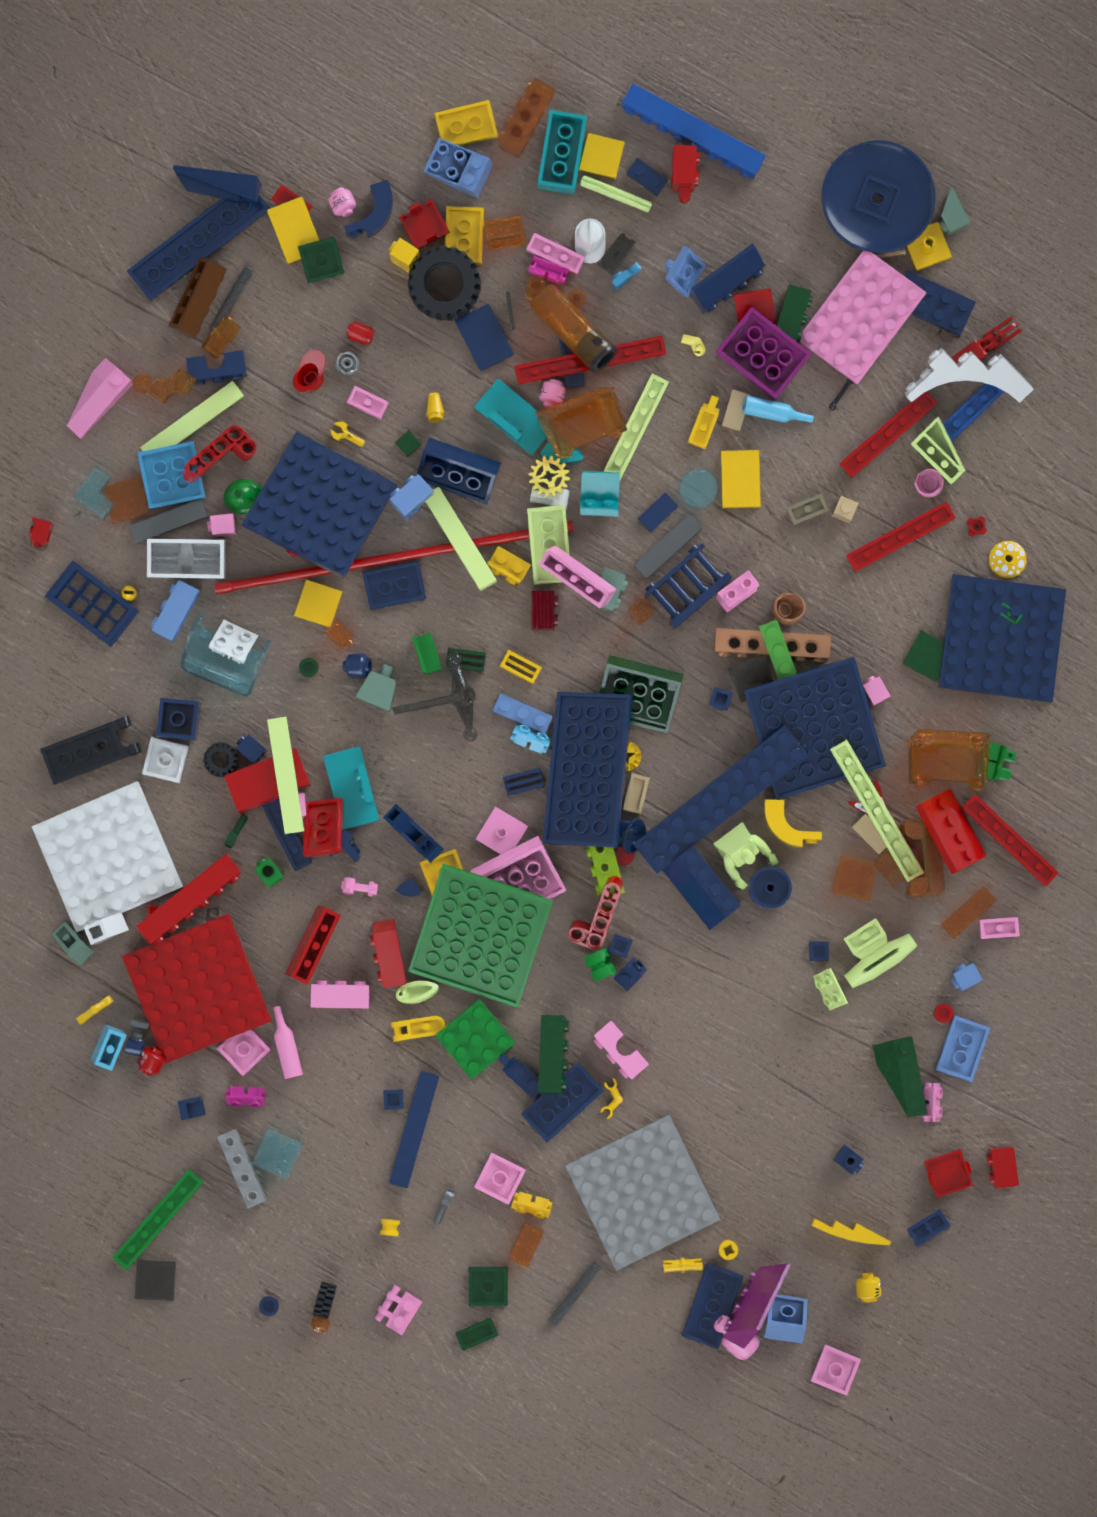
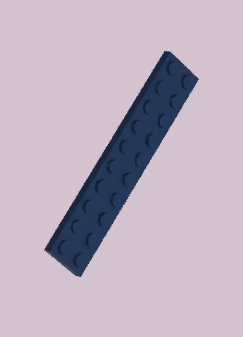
M783 725L633 843L656 874H658L691 846L703 839L808 756L807 752L788 728Z

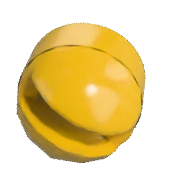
M125 586L122 589L121 595L126 601H133L137 597V590L133 586ZM124 591H134V594H124Z

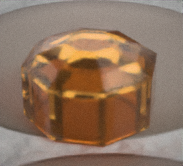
M314 1316L311 1322L313 1331L317 1333L327 1331L330 1325L329 1318L324 1319Z

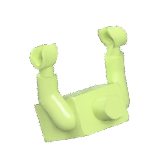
M743 822L714 843V846L724 858L725 870L732 880L736 881L734 883L735 886L741 890H744L748 884L740 878V874L735 866L741 867L745 863L752 864L759 850L767 857V862L772 867L778 864L775 854H771V849L765 841L757 835H751Z

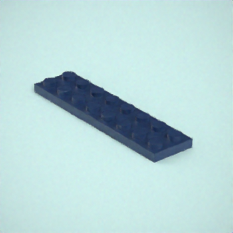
M260 194L257 202L243 197L241 202L221 198L128 269L127 272L151 302L192 271L199 257L209 258L265 215L270 207Z

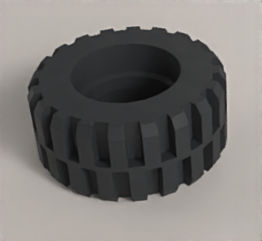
M440 246V248L433 247L428 252L420 254V257L413 262L412 269L409 270V279L407 281L410 297L416 307L431 319L451 321L455 318H460L466 312H469L478 300L481 291V279L478 269L473 260L463 251L457 250V248H448L446 246ZM437 267H452L459 272L462 278V289L459 295L450 301H438L427 290V278L431 271Z

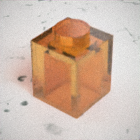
M338 619L324 632L340 650L343 648L348 649L354 642V634Z

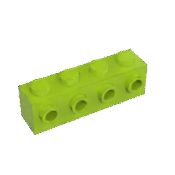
M585 847L587 857L592 858L593 861L590 869L592 876L597 877L598 884H595L597 896L602 894L606 880L610 876L621 878L614 848ZM612 885L610 893L613 894L616 886ZM622 887L621 894H624V887Z

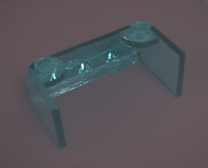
M200 611L189 630L181 660V668L191 675L241 696H249L266 661L271 641L267 640L262 651L257 649L250 650L246 662L238 664V662L232 660V657L227 659L228 655L223 657V653L212 652V649L208 647L213 639V634L209 629L201 626L204 613Z

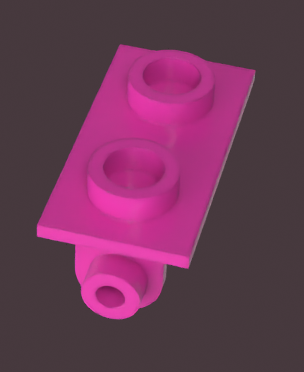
M533 256L528 269L531 275L546 278L557 283V285L565 284L569 271L568 268Z
M231 1086V1088H227V1105L233 1107H240L241 1105H249L251 1107L265 1106L266 1089H262V1087H248V1094L244 1093L245 1087Z

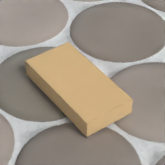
M732 389L722 427L740 432L745 414H742V403L746 395L751 396V394Z
M631 773L622 811L641 815L650 780L649 777Z
M866 814L851 827L878 855L886 848L874 824Z

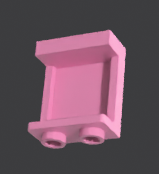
M748 570L719 591L715 599L724 611L728 613L757 592L759 583Z

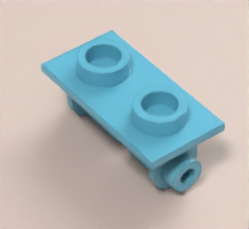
M516 724L510 738L513 740V743L526 747L527 743L530 742L529 749L540 754H546L552 738H549L544 733H537L525 725Z

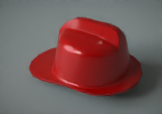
M313 349L303 356L293 377V386L297 391L312 393L323 385V371L326 365V358L323 352Z

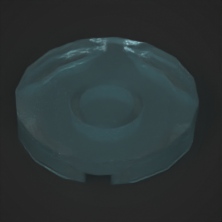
M701 469L688 472L682 478L679 487L683 501L695 508L711 504L718 490L717 482L713 475Z

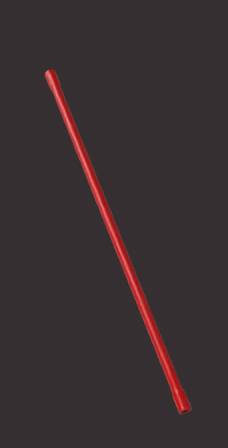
M567 521L568 533L573 532L572 521ZM529 529L475 538L472 541L479 548L530 539ZM451 543L361 558L354 560L349 570L456 551ZM316 566L248 579L214 583L216 595L240 589L331 574V572Z

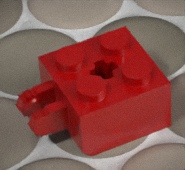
M674 145L671 188L674 192H679L680 203L686 204L690 201L691 192H694V188L698 187L699 171H696V168H699L700 152H696L697 146Z

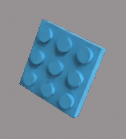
M194 441L137 452L149 509L206 498L202 477L195 482H187L182 475L187 462L197 455ZM196 466V468L193 469L192 471L189 470V472H190V473L196 472L198 466Z

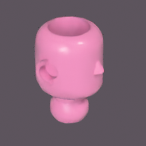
M726 1315L720 1316L714 1323V1328L717 1332L723 1334V1346L737 1359H748L759 1347L760 1340L758 1335L756 1334L743 1349L723 1338L726 1333L724 1327L730 1318Z

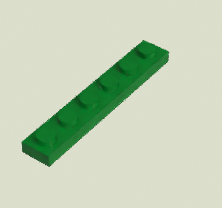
M188 1169L112 1258L127 1271L204 1181Z

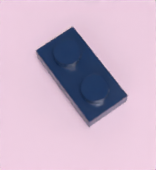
M638 158L626 173L627 176L655 196H658L668 182V179Z

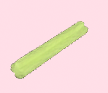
M583 176L580 185L645 212H649L652 202L588 176Z

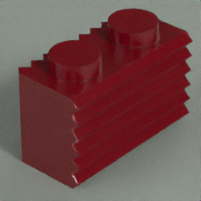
M531 591L532 631H554V626H558V614H554V607H558V595H554V591Z

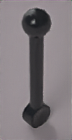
M847 378L846 385L835 401L829 405L830 410L836 409V404L848 387L854 383L849 378Z

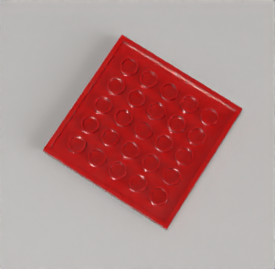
M229 913L168 937L157 946L155 944L148 945L122 956L147 1021L150 1023L149 1026L158 1048L163 1050L162 1055L166 1058L165 1064L272 1021Z

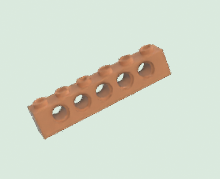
M716 628L714 653H718V656L729 657L730 654H737L738 658H749V655H754L756 659H768L769 653L760 631ZM782 632L786 645L788 643L796 645V651L789 652L791 658H795L794 661L806 662V659H814V663H825V660L830 659L831 635ZM731 639L738 640L739 647L731 648L729 641ZM750 640L757 641L758 648L755 650L750 649L748 642ZM813 644L816 650L812 654L808 653L805 646Z

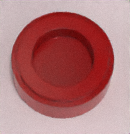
M623 846L619 847L615 852L617 863L620 865H629L634 859V853H627Z
M939 1004L934 1009V1017L938 1022L947 1023L953 1018V1009L948 1004Z

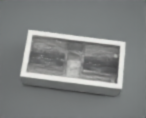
M147 539V577L226 578V540Z

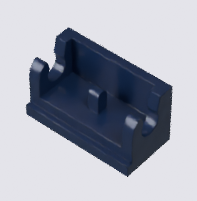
M939 1209L908 1228L907 1231L916 1247L919 1248L950 1229V1224Z

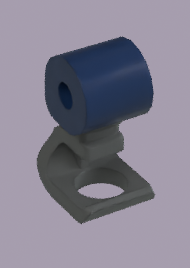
M132 1019L131 1026H134L135 1030L133 1036L128 1037L125 1054L140 1057L145 1044L142 1037L145 1030L150 1027V1023Z

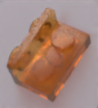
M521 215L483 221L488 250H499L526 244Z

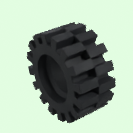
M218 742L207 748V751L204 753L203 762L210 774L221 778L236 771L239 757L232 746L227 743ZM225 753L228 756L229 760L226 766L217 767L214 764L216 754Z
M321 1282L313 1316L324 1319L329 1318L337 1285Z

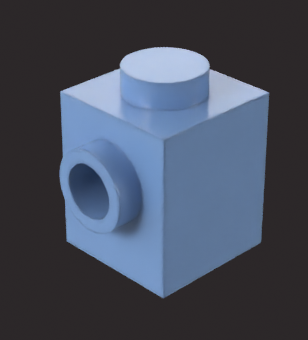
M963 963L954 968L955 972L951 974L953 986L955 989L959 988L960 991L983 980L974 963L967 966Z

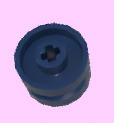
M774 866L764 867L751 877L748 892L752 902L758 907L766 910L776 909L784 905L790 898L792 884L788 874L782 869ZM772 884V888H774L771 892L767 890V885Z

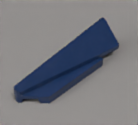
M173 166V170L187 192L240 202L242 197L254 202L258 200L262 184L256 175Z

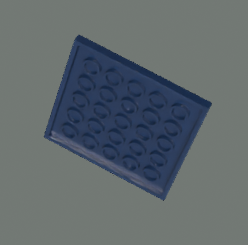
M296 431L243 520L242 526L344 579L390 500L391 493L397 488V484Z
M953 574L938 688L1052 703L1066 589ZM1004 602L1006 605H1008L1009 607H1011V609H1008L1007 607L1002 606V603ZM1000 613H1003L1015 622L1018 619L1019 615L1023 616L1017 624H1013L1012 622L1004 618L1002 615H1000Z
M854 656L743 690L759 744L785 725L808 754L805 759L771 784L776 800L847 779L830 751L831 748L845 740L850 744L865 772L886 766Z

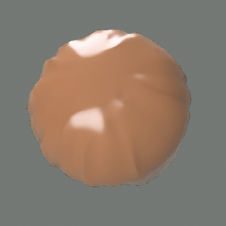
M782 593L773 600L771 611L778 623L794 625L802 618L805 612V603L797 594Z

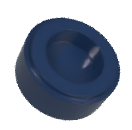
M272 1296L264 1297L259 1303L260 1312L265 1316L274 1315L279 1309L277 1299Z

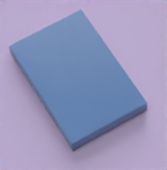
M953 1015L935 1070L972 1083L991 1028Z

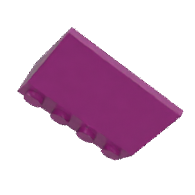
M753 307L750 308L716 351L717 357L773 401L779 398L812 355Z
M787 1263L762 1266L756 1272H751L747 1280L750 1284L748 1288L744 1287L739 1296L742 1300L740 1304L737 1303L732 1311L734 1317L732 1321L730 1319L727 1321L724 1327L726 1333L723 1338L743 1349L760 1331L791 1265Z

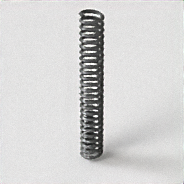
M247 264L244 270H242L241 275H239L238 280H236L235 285H233L234 288L230 291L220 311H218L219 314H216L217 316H215L214 321L210 324L211 327L209 329L215 334L219 332L218 329H221L219 326L222 327L220 323L224 324L222 321L227 319L224 315L228 316L230 314L229 311H231L230 308L235 306L233 304L236 303L234 300L238 301L235 297L239 298L240 293H242L239 289L244 290V285H247L245 282L248 283L247 280H250L248 277H251L249 274L253 275L251 272H254V270L250 269Z
M593 1261L594 1264L589 1266L588 1271H585L584 1276H581L583 1279L579 1278L580 1281L576 1283L577 1286L572 1288L573 1291H570L566 1296L567 1298H564L563 1303H561L562 1306L559 1305V1308L555 1310L556 1313L551 1315L552 1318H549L551 1321L547 1320L552 1327L559 1324V1321L569 1311L568 1309H571L572 1304L584 1292L585 1287H588L589 1282L601 1270L595 1261Z

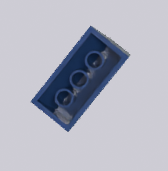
M754 244L749 245L691 288L690 297L703 314L707 311L709 313L714 311L720 301L726 302L733 296L732 293L735 290L739 289L740 291L744 289L750 279H757L764 273L765 264Z
M429 437L423 450L417 475L419 474L427 484L487 505L501 463Z
M694 845L662 870L709 930L741 906Z

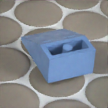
M439 138L423 172L464 194L478 199L494 165L490 158Z

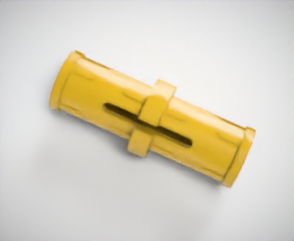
M702 1258L663 1260L664 1273H685V1271L703 1270Z

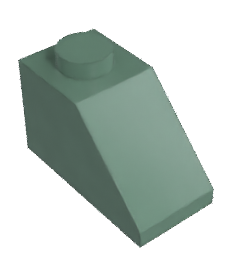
M954 189L949 191L939 219L940 228L943 233L946 232L947 236L968 227L970 224Z
M66 922L61 924L51 934L63 950L79 965L94 952Z

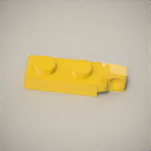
M712 395L709 404L704 403L703 407L701 406L688 440L689 444L706 449L719 416L720 409L716 408L719 400L718 397Z

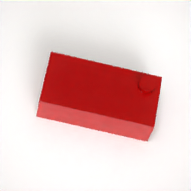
M293 748L292 754L298 791L311 787V783L297 749ZM273 757L224 776L239 814L279 799Z

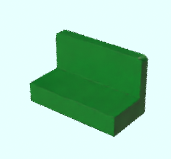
M431 633L418 637L413 636L412 639L423 674L427 675L442 670Z

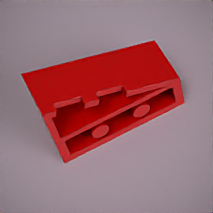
M395 919L372 923L373 935H370L371 946L376 947L377 953H373L375 965L379 964L380 971H377L379 983H383V988L405 985L406 976Z

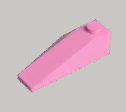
M105 358L91 373L67 427L82 439L133 385L132 381Z

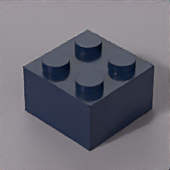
M160 698L156 736L158 738L197 742L201 703L199 701Z

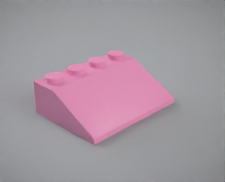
M539 836L470 870L471 873L549 899L567 891Z

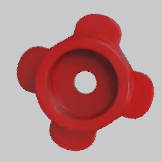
M984 517L969 518L966 521V524L969 526V536L974 537L976 534H986L987 529L985 528Z

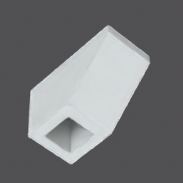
M122 913L84 926L91 945H96L129 930Z

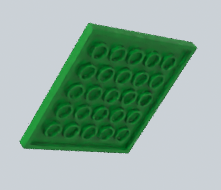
M443 863L408 972L518 1008L553 900Z

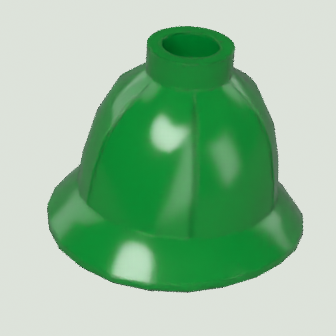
M236 480L225 489V505L234 513L248 514L262 488L253 480Z

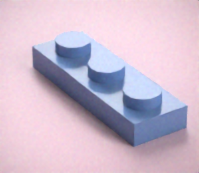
M503 694L499 695L493 712L544 734H546L553 716Z

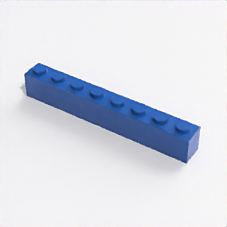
M634 83L622 101L621 108L628 115L640 117L643 123L655 125L656 129L664 134L668 132L678 142L683 143L684 141L690 144V146H697V152L703 151L711 160L723 162L726 168L738 170L739 174L747 179L750 177L752 179L755 178L765 160V154Z

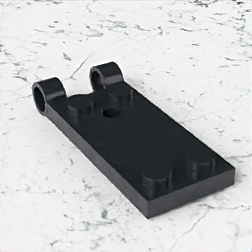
M130 717L119 718L41 748L40 750L53 785L141 753L142 750L139 743L122 748L116 732L132 726ZM100 743H104V750L98 749Z

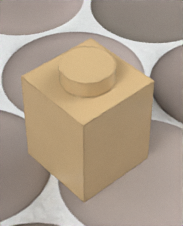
M841 496L832 517L850 523L859 503Z

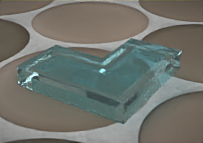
M95 466L74 497L101 519L105 520L115 506L111 500L102 494V491L112 477L98 466Z

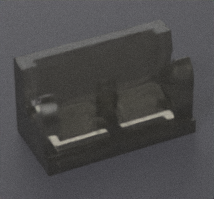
M624 233L620 234L597 265L610 275H613L634 249L636 242L633 239L629 240Z

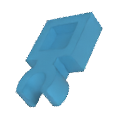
M636 262L628 270H625L623 273L619 271L612 277L611 286L615 291L641 271L640 265Z

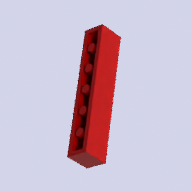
M226 853L136 926L137 931L150 946L153 944L157 946L165 939V934L168 932L172 934L180 927L179 923L181 921L191 919L195 915L194 911L197 908L203 909L210 903L209 899L212 896L218 897L225 891L223 887L228 883L233 885L240 879L238 875H240L241 870Z

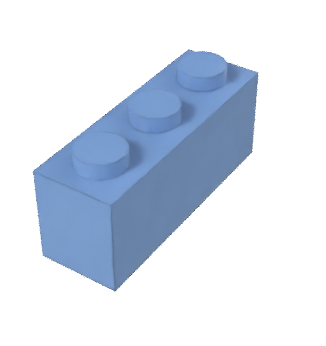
M178 580L177 584H172L169 593H171L169 599L163 601L160 610H162L160 616H156L151 624V627H153L152 631L155 634L173 643L201 593L198 589Z

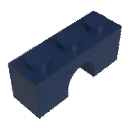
M243 350L224 353L225 361L219 369L209 368L205 356L186 358L190 384L202 386L205 385V382L209 381L223 383L224 379L232 378V381L242 380L243 377L247 376Z

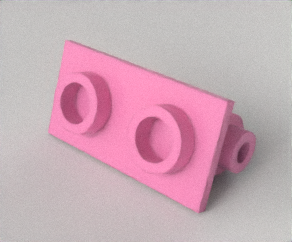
M924 1083V1087H922L924 1099L929 1100V1104H926L927 1114H923L922 1118H924V1122H931V1118L932 1122H940L942 1117L940 1099L943 1096V1089L940 1087V1083H933V1087L932 1083Z

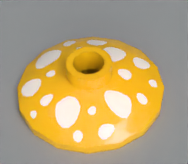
M1002 541L996 544L989 555V565L992 571L997 576L1005 579L1020 575L1027 563L1024 549L1018 543L1012 541ZM1007 555L1012 557L1011 562L1005 560Z

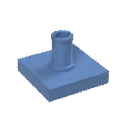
M683 246L675 261L671 259L666 261L665 270L668 273L665 279L682 296L688 298L691 288L695 286L706 264L690 248Z

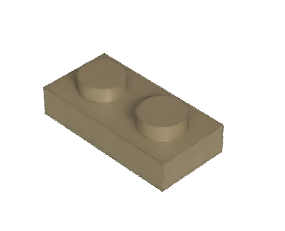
M822 493L786 508L793 526L829 511Z

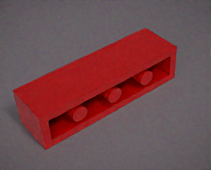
M317 906L285 975L308 985L339 921L340 914L326 907Z

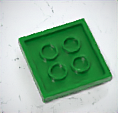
M479 998L435 1034V1037L471 1080L516 1044Z

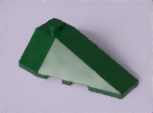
M912 1036L873 1045L876 1064L907 1117L927 1114Z

